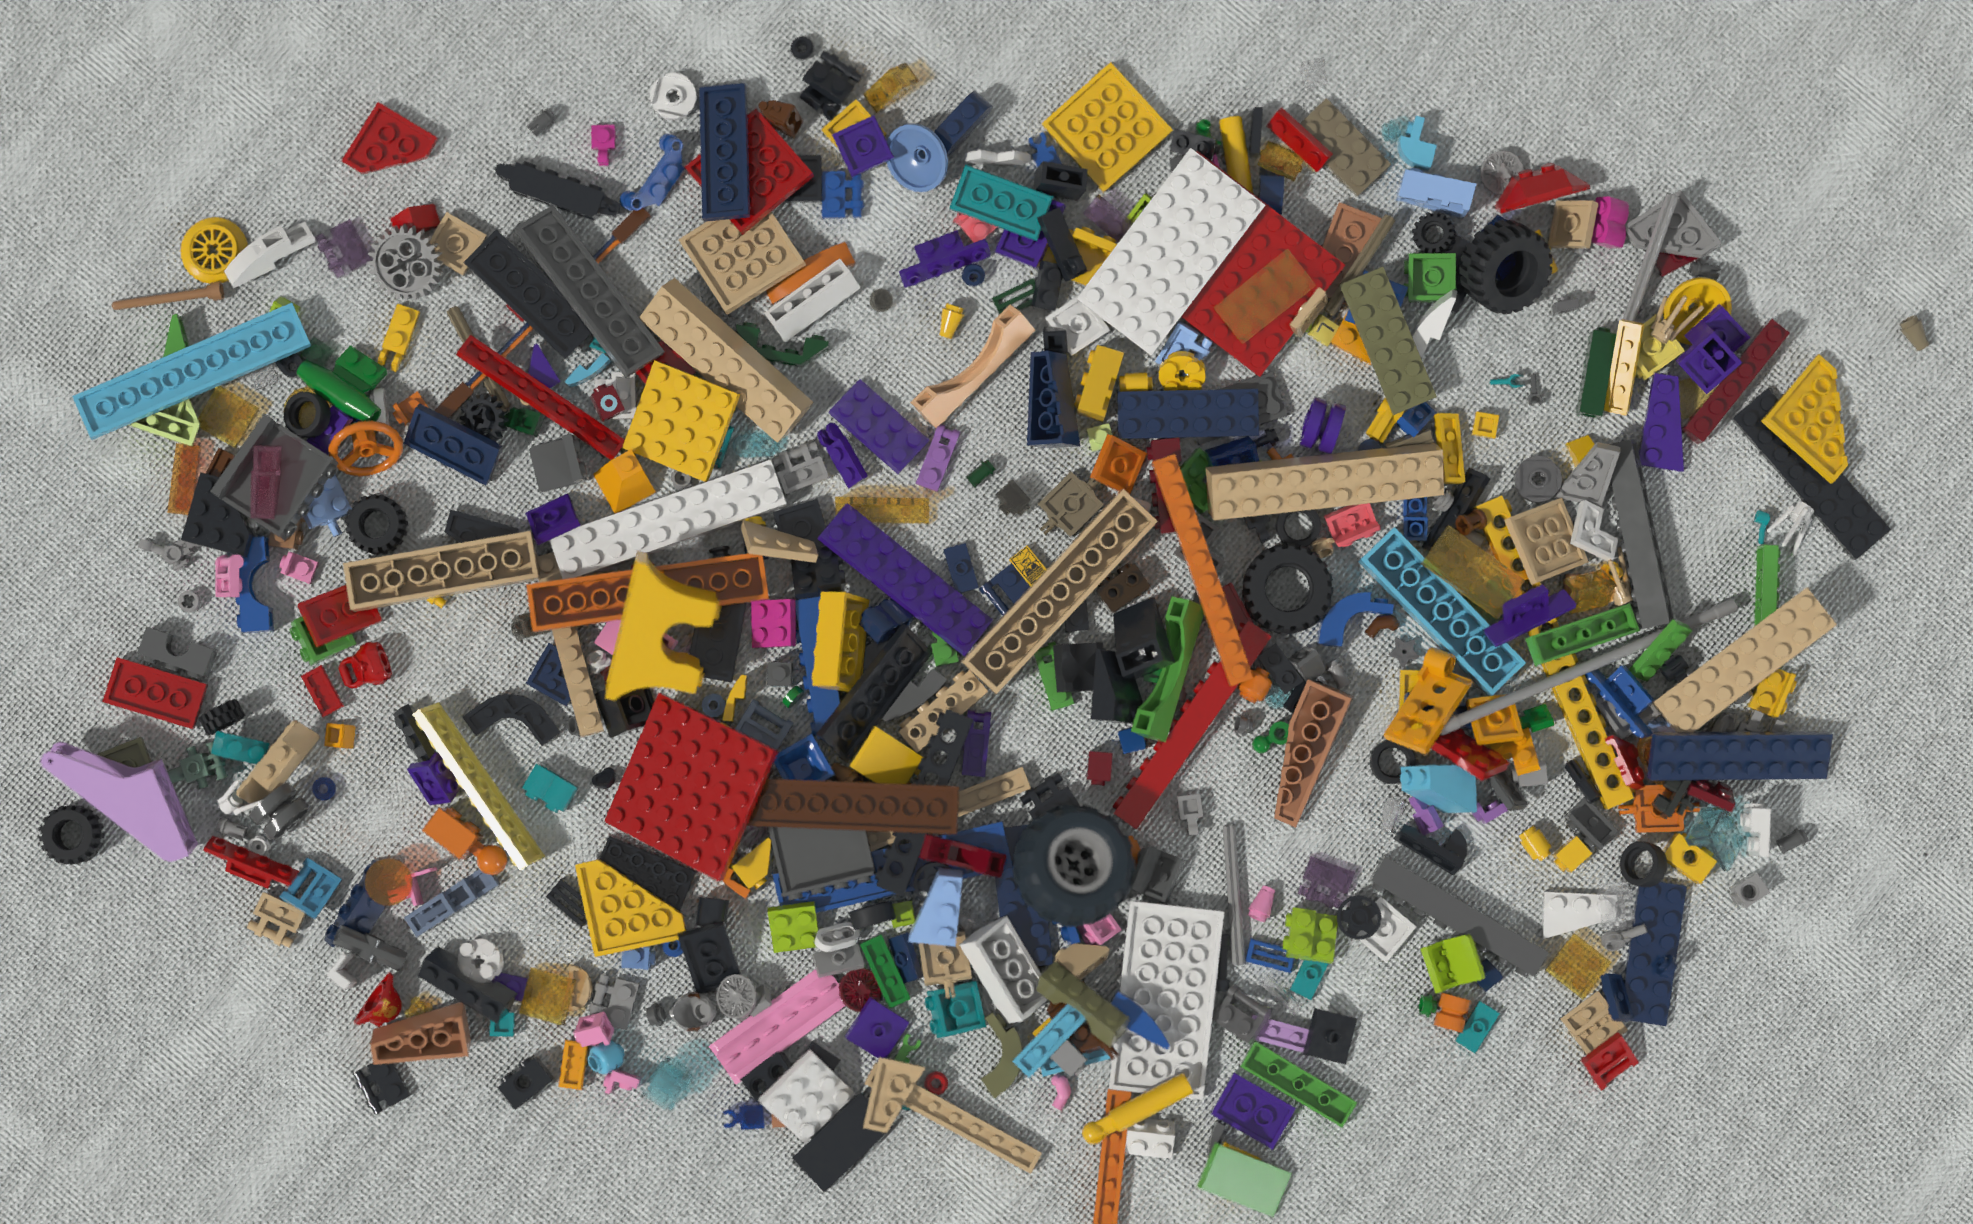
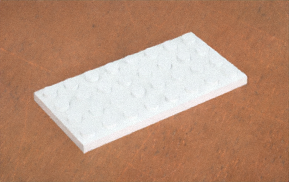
M1190 148L1076 299L1151 356L1252 224L1265 204Z
M1130 900L1120 992L1133 999L1154 1019L1170 1047L1166 1050L1126 1029L1125 1033L1113 1044L1119 1056H1115V1059L1111 1062L1109 1089L1144 1093L1183 1072L1194 1092L1186 1098L1203 1100L1224 911Z

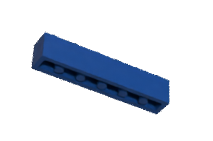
M820 597L795 600L796 620H798L799 629L796 630L797 644H802L803 652L799 653L801 667L805 666L807 676H803L804 689H809L811 699H806L808 712L813 713L814 722H810L813 736H817V732L841 703L839 690L812 686Z

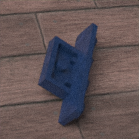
M374 859L371 864L366 866L359 884L352 888L349 900L339 909L338 917L334 924L327 928L324 940L331 947L334 948L336 946L333 944V941L341 925L363 934H369L390 901V896L373 887L384 869V866Z

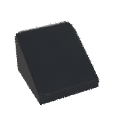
M1044 327V351L1068 353L1066 329Z

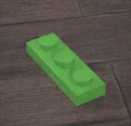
M1672 619L1628 670L1634 677L1648 682L1664 664V661L1668 660L1679 645L1685 641L1692 632V629L1689 625Z

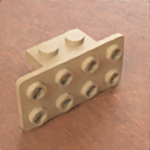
M293 720L285 728L277 741L272 744L261 761L256 764L246 780L241 783L236 791V795L250 804L263 800L276 788L285 783L317 743L320 735L299 721Z

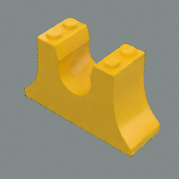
M637 551L605 685V698L616 700L624 693L645 687H663L695 694L697 687L702 686L704 678L703 667H700V660L686 652H675L669 649L663 643L662 636L670 626L677 623H689L695 627L712 626L713 619L717 620L720 612V600H717L716 592L687 586L670 579L652 564L647 553Z

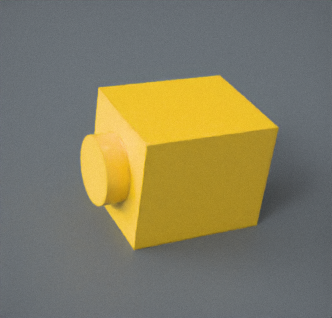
M1572 836L1552 855L1555 858L1554 864L1562 872L1565 870L1573 872L1593 853L1577 836Z

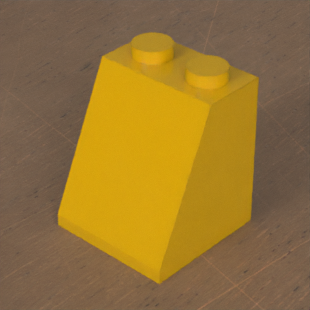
M875 726L850 767L875 783L912 785L909 780L913 774L918 776L921 772L918 767L922 756Z

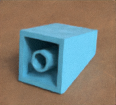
M1458 765L1401 767L1400 781L1403 792L1430 806L1433 805L1435 809L1443 813L1477 812L1476 777Z

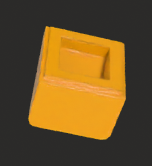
M327 723L324 746L353 749L355 726Z

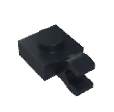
M807 86L799 96L814 110L822 109L825 118L829 121L837 116L836 113L842 108L811 86Z
M1268 514L1243 517L1248 530L1256 529L1261 544L1270 540V535L1265 526L1266 523L1271 521Z

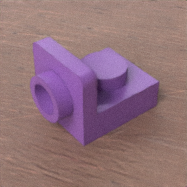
M1495 800L1485 806L1487 811L1484 812L1477 801V812L1471 813L1477 822L1481 821L1483 824H1487L1507 812L1508 809L1503 802L1499 803L1498 800Z

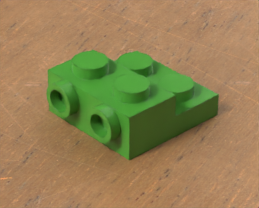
M1456 253L1409 254V260H1404V274H1408V283H1404V286L1408 287L1405 297H1408L1409 303H1432V301H1438L1451 290H1456Z
M302 616L294 619L291 623L292 628L289 629L293 640H299L302 649L299 651L303 661H309L311 666L357 644L351 634L316 648Z

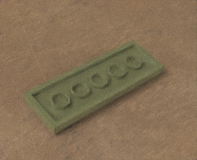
M1384 267L1340 284V289L1392 415L1436 398V393Z

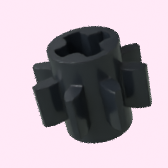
M1678 654L1675 657L1671 655L1659 669L1667 681L1671 682L1674 680L1679 683L1688 677L1686 670L1689 669V666L1684 658Z

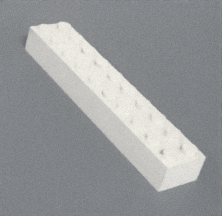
M771 460L579 526L549 541L563 579L590 576L635 560L637 551L650 555L742 523L743 520L750 517L762 516L782 509L788 505Z

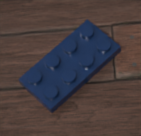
M420 403L415 408L403 443L485 486L491 480L503 445Z

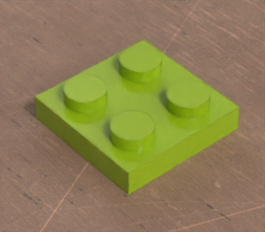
M814 901L767 907L774 953L816 948L814 941L819 929Z

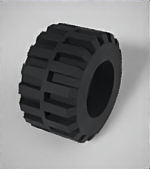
M370 494L368 497H360L361 500L359 502L355 501L353 503L354 507L348 509L347 513H349V516L345 518V523H347L345 530L350 536L348 537L357 548L375 555L387 554L390 550H396V546L403 543L402 538L408 532L406 531L408 521L405 518L407 516L401 509L402 507L384 495ZM375 511L384 512L389 519L387 532L379 538L369 537L364 529L366 518Z
M67 805L57 807V810L49 812L48 817H44L42 820L44 826L39 827V831H42V836H38L39 841H43L41 848L43 851H47L46 855L49 858L55 859L54 861L57 863L81 864V862H87L91 860L90 857L98 854V848H102L101 838L105 837V833H101V829L104 828L103 823H99V816L94 815L91 809L84 808V806ZM68 821H76L83 831L82 841L74 849L67 848L61 840V830Z

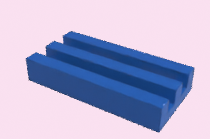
M1250 938L1245 962L1291 973L1295 958H1287L1253 949L1255 944L1286 952V950L1282 949V946ZM1256 954L1288 962V966L1285 967L1253 959L1251 956Z

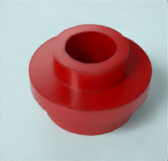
M935 1071L927 1075L924 1085L927 1091L935 1095H941L948 1087V1080L943 1073ZM934 1079L941 1081V1085L938 1088L932 1086Z

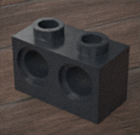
M775 1052L740 1079L756 1103H760L758 1099L779 1080L777 1077L778 1068L783 1066L786 1073L793 1066L785 1053ZM764 1080L766 1083V1088L762 1093H760L758 1090V1085L761 1081Z

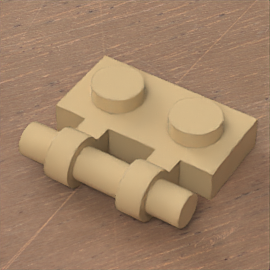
M263 892L253 914L261 917L259 923L250 920L247 929L254 931V934L259 937L264 936L273 940L274 944L278 946L284 945L290 948L294 940L287 937L286 934L288 930L298 933L306 914L285 901ZM269 921L280 926L278 932L267 927Z

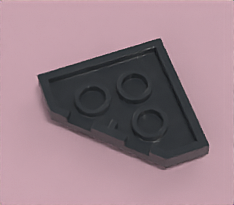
M200 472L181 540L247 558L253 533L242 517L243 513L210 492L220 477Z

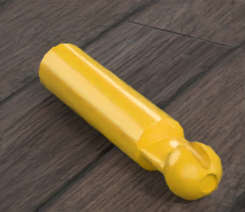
M1232 116L1219 120L1227 174L1254 194L1242 117Z
M1182 1072L1110 1110L1109 1115L1104 1118L1088 1122L1082 1129V1135L1087 1143L1098 1144L1105 1136L1115 1131L1122 1132L1192 1095L1194 1092Z

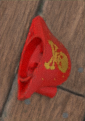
M390 971L368 997L356 1016L354 1024L361 1025L370 1022L377 1027H381L383 1023L390 1022L399 1015L402 1002L399 993L393 986V974Z

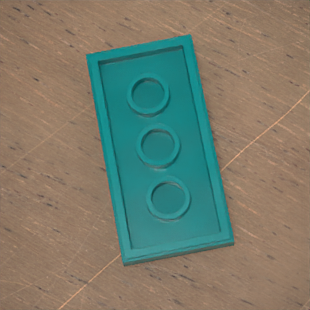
M965 164L949 209L1037 241L1041 232V226L1037 217L1048 212L1053 196Z

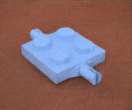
M334 475L331 479L328 478L323 485L324 490L318 498H314L310 504V511L304 519L309 529L328 525L333 537L342 534L337 520L349 515L347 511L349 508H352L336 475Z

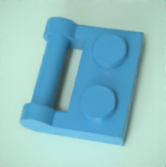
M306 858L302 863L304 866L287 891L282 892L280 898L316 920L342 882V879L313 860ZM314 871L317 875L300 900L294 897L310 872Z

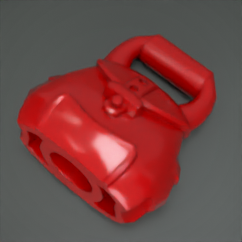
M365 642L360 646L355 655L343 659L338 667L344 685L351 689L361 687L366 683L373 685L384 684L392 676L388 657L379 642ZM348 663L352 664L354 674L357 678L356 682H353L348 666L346 665Z

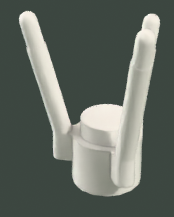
M1799 501L1796 506L1790 505L1788 510L1768 527L1766 531L1770 533L1788 516L1792 515L1790 520L1794 524L1781 545L1785 547L1798 526H1802L1791 552V556L1794 557L1807 527L1812 521L1810 517L1814 510L1806 503Z
M236 779L226 793L218 799V805L225 814L234 813L238 816L243 811L255 808L262 800L242 806L243 799L236 795L240 779Z

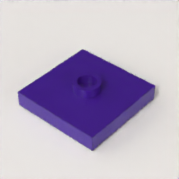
M875 115L832 134L852 178L894 159Z
M569 494L560 496L526 512L537 545L581 526Z
M870 997L844 1037L876 1058H887L910 1022Z

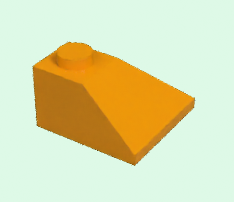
M632 449L612 459L593 473L614 514L622 512L656 493Z

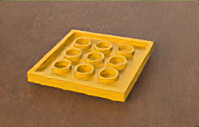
M1111 62L1041 124L1080 168L1088 169L1087 176L1103 193L1173 132L1172 128Z
M654 360L622 448L628 451L632 449L634 453L701 481L708 482L741 394Z

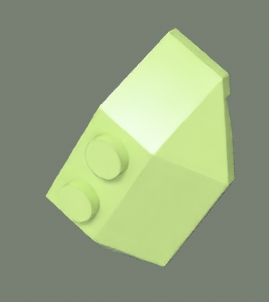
M187 399L128 426L193 447L201 424L190 399Z

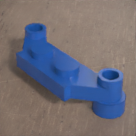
M667 133L660 138L659 146L665 154L639 192L625 191L622 193L620 204L623 208L630 211H638L643 207L653 204L660 206L685 169L682 166L681 150L683 149V143L677 136Z

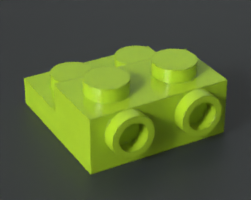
M1293 907L1291 912L1286 914L1285 927H1289L1288 936L1284 935L1282 949L1286 950L1285 957L1332 964L1334 961L1338 925L1337 916L1316 913V910Z

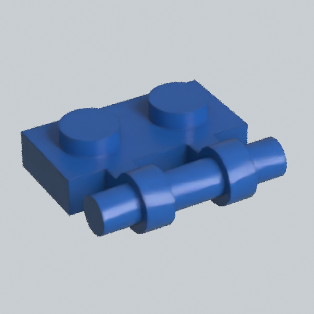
M822 171V219H846V210H852V218H862V209H864L862 188H864V180H861V174L853 177L852 180H845V171ZM846 189H852V201H846Z

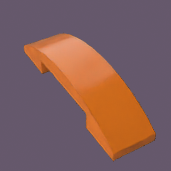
M846 243L837 244L804 259L806 264L804 267L767 289L766 293L772 305L780 302L839 258L846 267L853 265L855 260Z

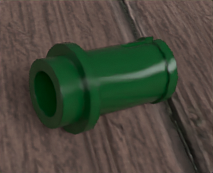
M988 459L984 462L981 461V465L968 476H965L974 488L989 475H994L993 472L996 469Z

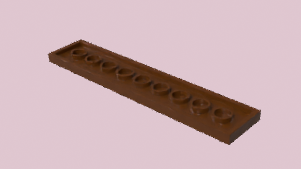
M766 779L747 826L957 834L959 786Z

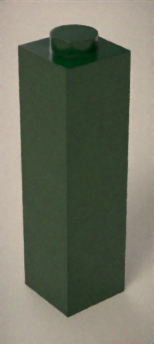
M1597 327V330H1592L1589 333L1575 415L1596 419L1603 416L1617 335L1610 333L1611 329Z

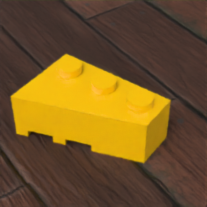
M1097 345L1096 350L1091 349L1087 363L1091 364L1089 373L1084 372L1080 384L1084 386L1082 395L1077 394L1074 404L1075 408H1078L1077 415L1100 422L1104 421L1124 352Z

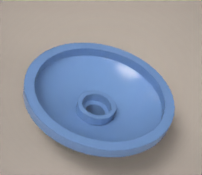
M909 123L898 127L890 134L887 143L894 159L888 161L887 166L893 177L902 186L915 192H926L934 189L944 180L948 169L946 149L940 138L931 129L921 124Z

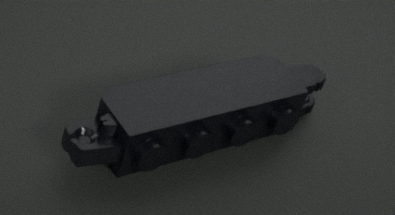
M524 161L523 164L516 162L515 167L508 164L505 165L504 163H498L495 167L497 176L509 182L513 193L548 206L554 205L557 209L592 221L600 218V215L617 218L621 204L607 197L600 186L589 184L588 187L580 184L581 181L577 178L568 176L565 179L559 177V173L550 169H545V172L538 170L535 164Z

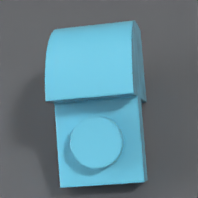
M1415 116L1413 122L1409 121L1405 135H1409V137L1401 135L1398 139V153L1401 159L1410 167L1428 172L1432 166L1437 145L1419 140L1425 118Z

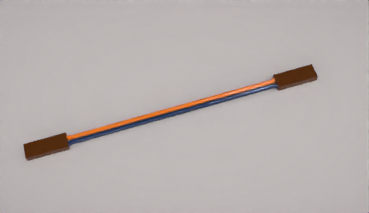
M644 208L638 211L633 210L611 232V238L592 257L599 264L618 244H623L651 215ZM526 323L497 353L505 358L533 329ZM478 371L468 382H462L434 411L450 418L474 394V388L486 375Z

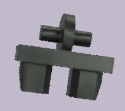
M1665 780L1663 787L1673 793L1669 799L1658 794L1652 803V806L1661 812L1660 816L1662 818H1670L1677 805L1679 807L1676 813L1681 816L1685 809L1693 811L1695 806L1690 802L1693 796L1686 793L1685 797L1682 798L1691 780Z

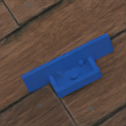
M1621 665L1608 679L1599 669L1585 674V677L1591 683L1596 684L1601 690V696L1613 704L1617 715L1630 724V730L1637 737L1646 738L1652 735L1653 732L1639 715L1655 700L1625 665Z

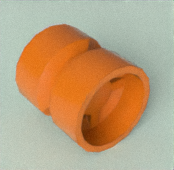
M1442 993L1439 1001V1006L1442 1009L1436 1012L1433 1025L1463 1033L1466 1022L1463 1015L1468 1013L1471 1001Z

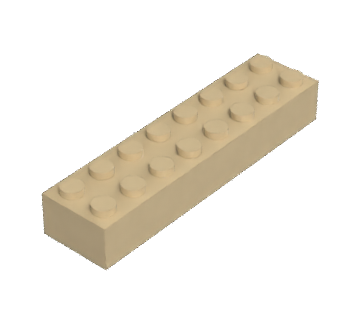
M676 278L661 286L639 317L648 328L706 380L741 394L736 406L777 443L791 433L814 403Z
M531 531L343 563L350 610L354 612L541 580L535 540Z
M1807 587L1655 700L1653 704L1675 732H1694L1837 624Z

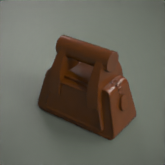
M776 100L761 101L758 107L775 130L795 139L804 122L795 105Z

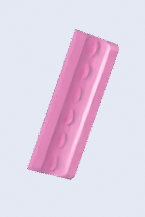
M816 969L773 999L771 1006L754 1017H748L709 1045V1048L735 1084L741 1082L740 1079L775 1052L784 1051L845 1007L839 996V983L833 975L818 978Z

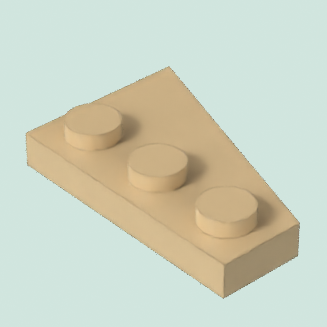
M743 520L741 531L748 554L816 563L818 552L813 541Z

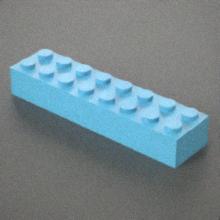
M1395 527L1358 561L1444 651L1455 655L1456 663L1487 696H1492L1526 663L1507 642L1498 647L1491 643L1484 634V629L1490 625Z

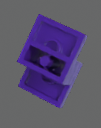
M1718 304L1684 335L1692 346L1675 361L1708 394L1742 363L1734 352L1751 337L1724 307Z

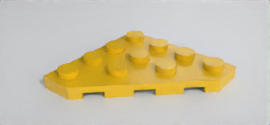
M1818 354L1761 422L1832 484L1848 466V460L1844 452V427L1841 424L1839 412L1841 411L1840 395L1836 388L1837 371L1827 360Z
M596 859L575 864L595 957L679 940L678 933L686 931L683 913L602 860Z

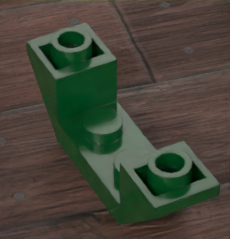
M743 322L742 325H736V330L740 337L766 360L773 363L802 368L827 351L830 346L829 341H825V337L812 335L811 338H805L802 355H799V351L793 349H785V352L776 351V347L763 344L762 348H760L758 345L761 331L759 328H756V324Z

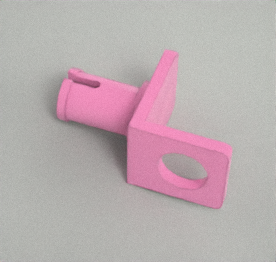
M437 867L406 875V885L388 889V896L398 893L397 896L389 898L390 902L394 904L411 898L414 906L424 904L416 877L437 871Z

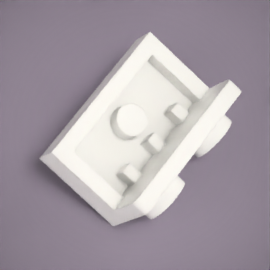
M1144 1119L1127 1128L1125 1154L1172 1159L1175 1122L1165 1119Z

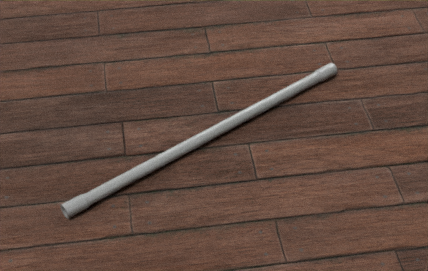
M1729 599L1680 622L1694 629L1715 619H1721L1738 611L1736 602L1733 599ZM1664 628L1466 712L1453 715L1439 735H1445L1465 724L1644 650L1650 646Z

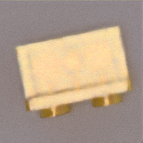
M1604 570L1566 578L1565 583L1572 590L1570 597L1576 603V608L1568 612L1574 614L1608 605L1616 583Z

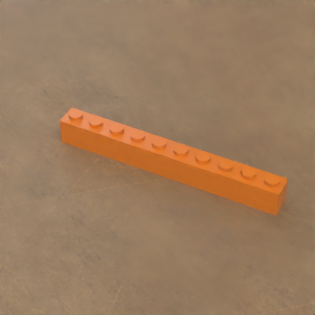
M1173 454L1153 461L1151 464L1228 684L1233 686L1253 679L1176 456Z

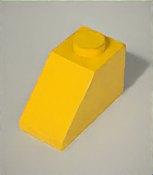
M770 837L732 866V869L748 889L754 886L757 890L767 882L765 877L769 874L772 851Z

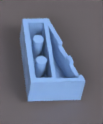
M1410 168V170L1406 169L1402 175L1396 200L1463 219L1470 210L1477 183L1447 178L1438 174L1423 173L1420 169Z
M938 869L925 901L909 932L908 942L946 946L956 945L963 870Z

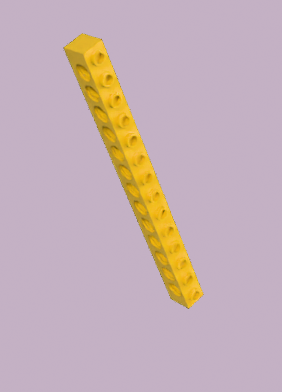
M1501 495L1473 509H1481L1487 517V525L1482 530L1511 597L1516 598L1526 593L1522 590V583L1525 580L1529 581L1524 566L1520 572L1513 569V560H1521L1515 545L1512 550H1507L1503 546L1504 538H1511L1506 523L1503 528H1497L1494 525L1495 516H1500L1504 520L1512 517L1510 514L1512 512L1511 504L1508 499L1504 500ZM1538 582L1536 584H1533L1532 586L1533 588H1536L1540 586L1541 583ZM1559 616L1545 624H1548L1551 629L1559 627L1557 622ZM1542 625L1528 631V636L1541 633L1540 628ZM1574 653L1541 664L1546 677L1559 673L1561 667L1570 668L1578 663V659ZM1582 675L1551 689L1587 772L1591 776V781L1602 795L1600 798L1601 804L1604 809H1610L1634 799L1632 793L1635 790L1625 785L1621 772L1614 761L1616 755L1613 750L1615 748L1612 745L1606 744L1605 720L1601 714H1597L1594 707L1597 706L1595 697L1592 693H1588L1585 686L1588 684L1585 675ZM1572 688L1579 691L1580 696L1577 701H1572L1569 698V691ZM1581 710H1585L1589 714V719L1586 723H1582L1578 718V713ZM1591 731L1598 735V742L1594 745L1588 741V734ZM1600 753H1604L1608 758L1605 766H1600L1597 762V757ZM1609 775H1614L1617 779V784L1614 788H1610L1607 785L1606 780Z

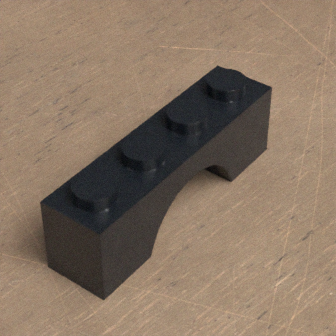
M439 946L424 958L418 973L419 978L495 1023L501 1021L511 1011L518 994L498 981L481 983L468 978L460 971L457 965L458 958Z

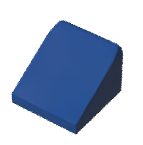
M1132 728L1118 731L1123 754L1146 749L1144 737L1131 732Z

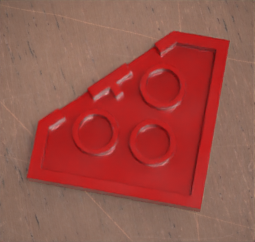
M377 102L341 161L363 175L427 159L439 139Z

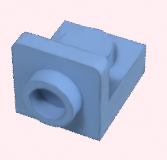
M652 945L622 951L621 968L650 970L651 965H655L656 952L652 951Z

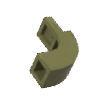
M992 1011L985 1016V1019L1001 1042L1002 1056L999 1063L983 1075L981 1080L993 1098H996L1007 1090L1016 1079L1020 1068L1012 1060L1022 1051V1046L1015 1027L1012 1026L1006 1031L1004 1027L1007 1024L1000 1014L995 1016Z

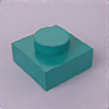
M509 1012L498 1023L490 1020V1036L514 1037L515 1012Z

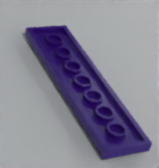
M848 503L843 506L818 537L819 541L963 656L969 652L993 621L991 617Z

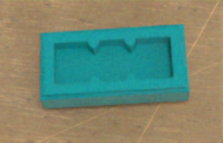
M1303 960L1289 990L1312 1000L1329 963Z
M1478 1001L1465 1022L1463 1033L1459 1032L1454 1041L1476 1054L1500 1013Z

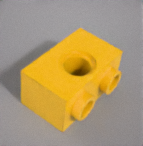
M1684 832L1682 834L1674 833L1663 848L1667 863L1694 883L1701 884L1717 863L1712 858L1714 854L1703 846L1700 849L1694 845L1693 842L1695 840ZM1688 850L1694 854V859L1691 863H1687L1684 860V854Z

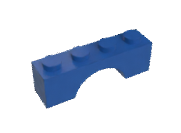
M264 536L253 537L247 558L242 557L244 563L239 568L242 591L239 592V597H235L236 604L240 605V614H237V626L241 628L243 633L274 631L273 608L262 604L256 598L253 591V579L256 572L261 566L270 562L269 538Z

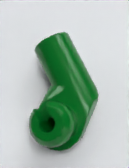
M1201 119L1196 125V134L1213 138L1210 131L1211 122L1207 119ZM1216 140L1217 145H1221L1222 142Z

